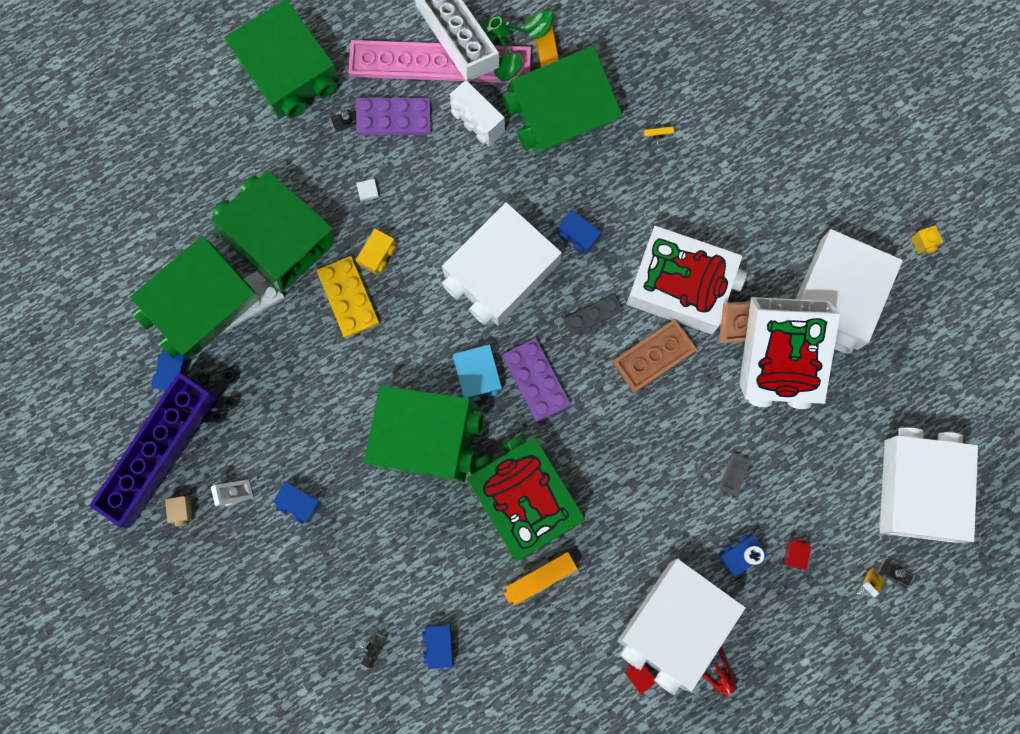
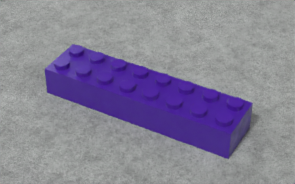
M178 372L89 506L119 528H131L218 396L189 376Z

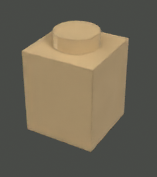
M182 496L165 499L167 523L175 524V527L187 525V521H193L190 497Z

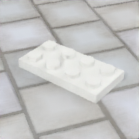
M257 271L243 278L261 299L219 335L285 299L284 295Z

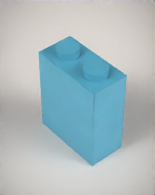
M490 344L452 354L464 398H470L473 402H477L483 396L492 398L499 395L502 388Z

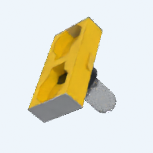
M674 126L641 130L642 137L664 138V134L674 133ZM662 141L655 142L657 152L663 150Z
M874 568L870 569L867 572L863 585L856 590V595L861 597L869 592L873 597H876L880 594L885 579Z

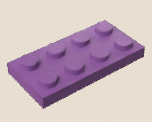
M356 98L357 135H430L429 98Z
M536 338L502 355L536 423L571 406Z

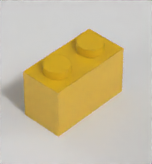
M374 229L356 258L357 264L376 275L380 271L383 272L387 266V258L389 255L392 256L397 248L394 238Z

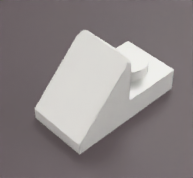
M249 479L211 487L215 506H229L253 498Z

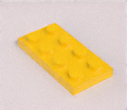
M351 256L316 270L344 338L380 324Z

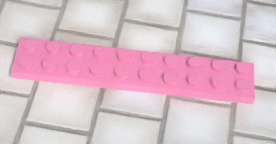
M351 40L349 77L465 81L441 43ZM494 45L499 52V58L507 56L503 46ZM507 46L511 55L517 53L522 59L521 68L512 79L529 73L531 47ZM493 70L471 81L510 83L511 80L502 82L495 76Z

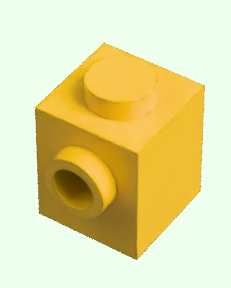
M936 225L918 231L911 237L918 255L925 252L927 254L933 253L943 243Z

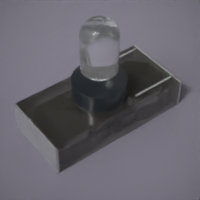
M356 108L349 111L343 109L341 114L330 118L336 132L357 124Z
M886 558L883 559L877 571L890 581L906 589L909 588L915 574Z
M376 634L373 641L369 644L360 638L357 639L355 645L365 650L364 653L366 654L360 665L372 669L388 638Z

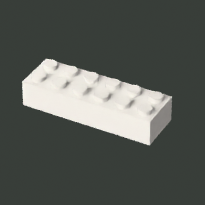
M415 0L417 9L467 82L499 68V52L462 0Z

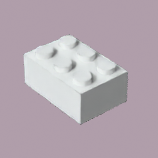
M465 80L450 93L451 113L456 119L461 118L464 121V126L470 132L473 130L477 134V139L482 144L486 143L490 146L505 133V118L469 82Z

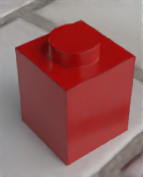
M794 538V541H788L783 565L807 570L812 546L806 545V541Z
M631 664L626 666V676L641 695L656 683L654 681L655 678L645 665L641 670Z

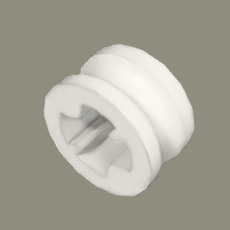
M749 547L744 552V558L749 564H760L764 559V552L759 547ZM751 550L759 553V557H756L758 558L757 561L750 559L749 554H752Z

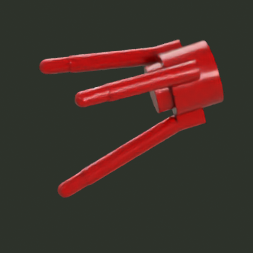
M720 647L718 651L727 674H724L719 665L714 662V667L720 675L716 680L718 683L705 672L702 676L715 688L717 693L721 691L724 696H728L737 689V686Z

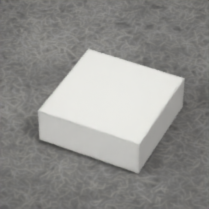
M375 179L356 183L361 202L379 198Z

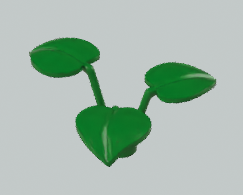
M552 10L542 11L528 18L524 25L526 30L510 24L509 21L505 23L499 16L478 21V24L492 44L498 37L507 52V56L499 58V68L494 70V74L502 82L511 80L517 75L522 65L520 55L517 53L511 55L503 39L508 36L509 28L524 34L529 33L532 39H539L545 36L551 27Z

